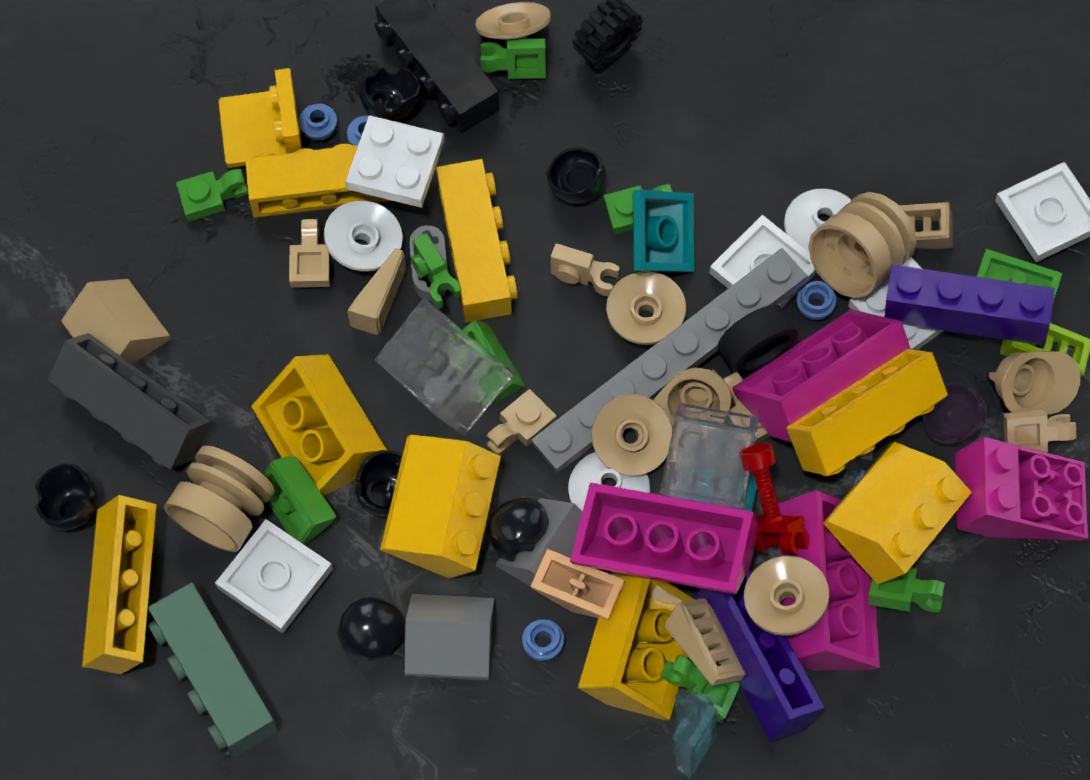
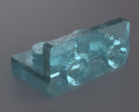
M679 689L675 696L676 722L679 725L672 738L676 742L673 753L676 754V770L691 778L717 737V709L713 707V702L705 695L696 691H692L689 694Z

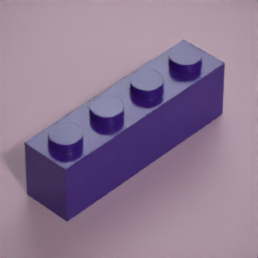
M892 264L884 317L902 321L904 325L1045 346L1050 326L1055 288Z
M749 569L736 595L700 588L694 598L695 600L705 598L716 614L745 672L743 679L738 682L768 739L772 742L806 730L825 707L787 637L775 635L761 629L749 617L744 603L745 585L752 574Z

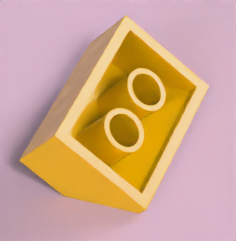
M329 354L295 356L251 406L281 458L291 455L297 457L323 497L354 481L362 462L367 457L380 450L387 451Z
M420 435L407 436L380 550L448 579L475 571L501 456L468 441Z
M893 442L883 451L823 524L877 584L906 574L972 492L946 462Z
M612 572L611 575L625 580V583L609 620L598 618L578 688L606 705L661 720H670L679 686L667 682L660 674L667 661L674 663L677 656L681 655L685 658L688 656L667 631L664 624L678 603L695 599L666 581Z

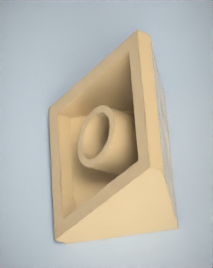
M129 279L87 282L61 320L72 338L89 333L131 364H134L171 340L169 333Z

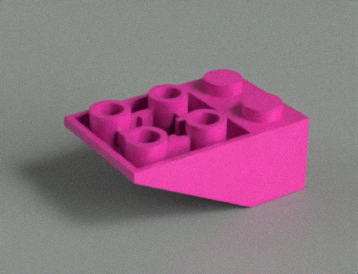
M983 437L955 453V474L972 492L956 511L957 530L995 538L1083 541L1088 539L1085 462Z

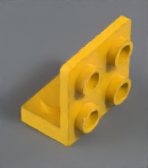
M290 68L275 70L276 85L269 86L270 91L222 97L219 99L227 167L246 166V158H254L263 153L279 155L294 153L302 149L296 96Z

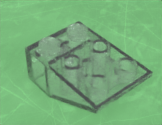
M424 297L374 359L437 418L464 436L515 374L497 356Z
M679 403L660 494L743 509L750 471L743 469L739 452L746 447L755 445L759 417Z

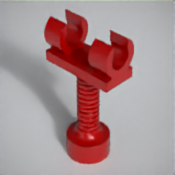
M760 443L742 449L739 452L742 467L745 471H752L754 474L755 484L764 513L756 517L759 531L754 551L767 553L766 547H777L778 533H780L779 546L781 550L786 554L798 555L797 549H808L809 535L802 526L805 524L803 516L780 514L769 471V466L776 462L772 444Z

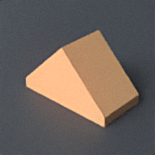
M547 549L531 584V589L572 613L609 620L625 580L596 568L571 564V558Z

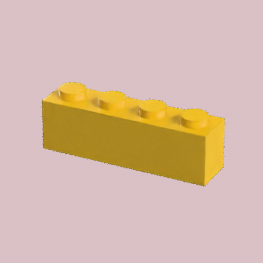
M339 144L333 148L320 150L303 148L294 153L279 155L263 153L254 158L245 159L249 201L254 218L338 208L352 201L379 203L392 200L346 188L345 181L358 145Z
M482 159L436 167L438 187L456 278L461 290V303L465 323L512 314L511 300L517 299L518 295L514 275L506 276L504 265L510 264L507 241L499 242L497 230L503 229L500 207H492L490 196L496 195L493 173H485Z
M906 349L786 428L802 469L822 474L823 476H832L841 472L845 468L844 464L856 456L871 452L875 448V444L886 436L901 432L905 428V424L916 416L931 412L935 408L934 404L948 396L933 352Z
M118 495L97 510L82 667L121 675L143 662L157 504Z

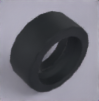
M768 305L745 315L724 332L718 341V349L734 373L746 375L758 371L787 352L797 340L798 331L781 306Z

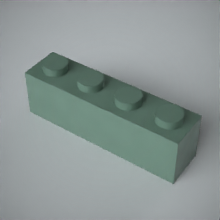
M193 583L184 586L148 607L154 621L147 625L158 645L161 646L167 642L174 655L167 658L177 678L181 680L187 677L191 683L193 690L187 694L198 714L201 715L207 711L214 724L207 729L219 750L227 746L233 758L278 733L274 720Z

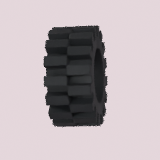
M606 0V3L602 1L598 4L597 10H592L588 14L590 17L582 21L580 24L582 28L577 30L574 35L577 38L573 40V48L596 69H605L606 65L608 67L611 66L615 58L619 60L623 56L622 52L624 50L628 51L631 48L630 43L636 41L639 36L636 33L642 29L641 23H643V19L623 0Z

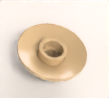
M517 2L505 4L481 14L476 20V30L485 37L505 40L506 43L507 39H527V36L534 34L549 24L551 14L547 7L538 3Z
M643 271L630 274L614 285L607 299L606 311L610 325L619 336L632 343L652 345L658 343L683 324L686 315V301L680 287L669 277L656 272ZM648 310L653 313V316L645 318L641 317L639 313Z
M627 394L610 400L599 410L592 425L591 438L597 457L607 468L616 470L622 475L637 476L651 472L666 459L671 449L673 432L668 415L658 403L646 396ZM626 428H631L636 432V440L632 444L625 442L623 439V432Z
M781 556L762 563L752 572L745 585L744 603L749 617L761 629L775 635H795L812 628L823 617L829 603V587L824 574L810 561L795 556ZM788 597L796 600L790 606H782L780 604L783 599Z

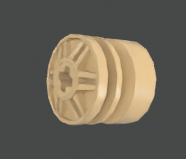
M866 192L858 194L837 214H834L811 234L808 248L810 259L816 272L827 285L841 295L859 298L867 296L889 277L892 264L902 266L914 255L917 242L915 229L908 215L897 203L882 194Z
M202 446L195 455L196 463L190 464L186 470L188 477L193 483H178L165 503L164 509L175 523L198 539L216 548L228 552H237L253 528L251 521L246 515L259 516L264 510L263 503L271 499L275 490L266 476L241 458L213 446Z

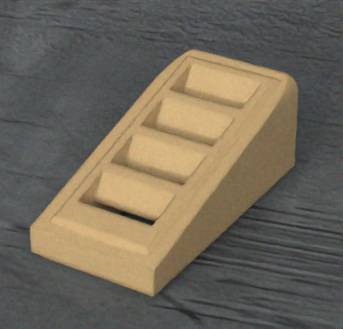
M949 202L899 205L908 215L915 229L916 248H953V216ZM916 220L923 221L922 232H916ZM932 221L939 222L938 231H932Z
M394 249L347 311L351 327L375 335L382 333L407 271L403 250Z
M703 598L678 603L664 626L708 682L714 686L742 680L745 672L707 600Z

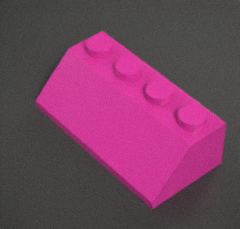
M850 309L732 387L735 396L772 437L792 443L786 428L787 426L899 353L911 348L902 321Z
M590 482L570 562L571 564L736 595L750 568L759 526L753 511Z
M816 490L779 503L781 515L804 517L805 524L802 526L809 535L808 549H797L798 555L786 554L781 550V556H795L810 561L824 574L829 587L828 607L820 621L802 633L786 636L802 667L813 671L875 670L880 668L876 606L868 605L872 578L823 524L842 500ZM789 597L783 599L782 606H790L796 600Z

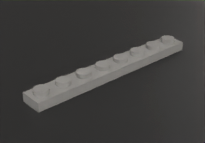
M783 248L779 249L532 438L533 446L557 474L593 447L591 438L592 425L597 413L607 402L627 394L642 395L653 400L674 376L683 370L696 368L719 350L718 341L724 332L735 322L759 308L768 305H778L807 283L808 275Z

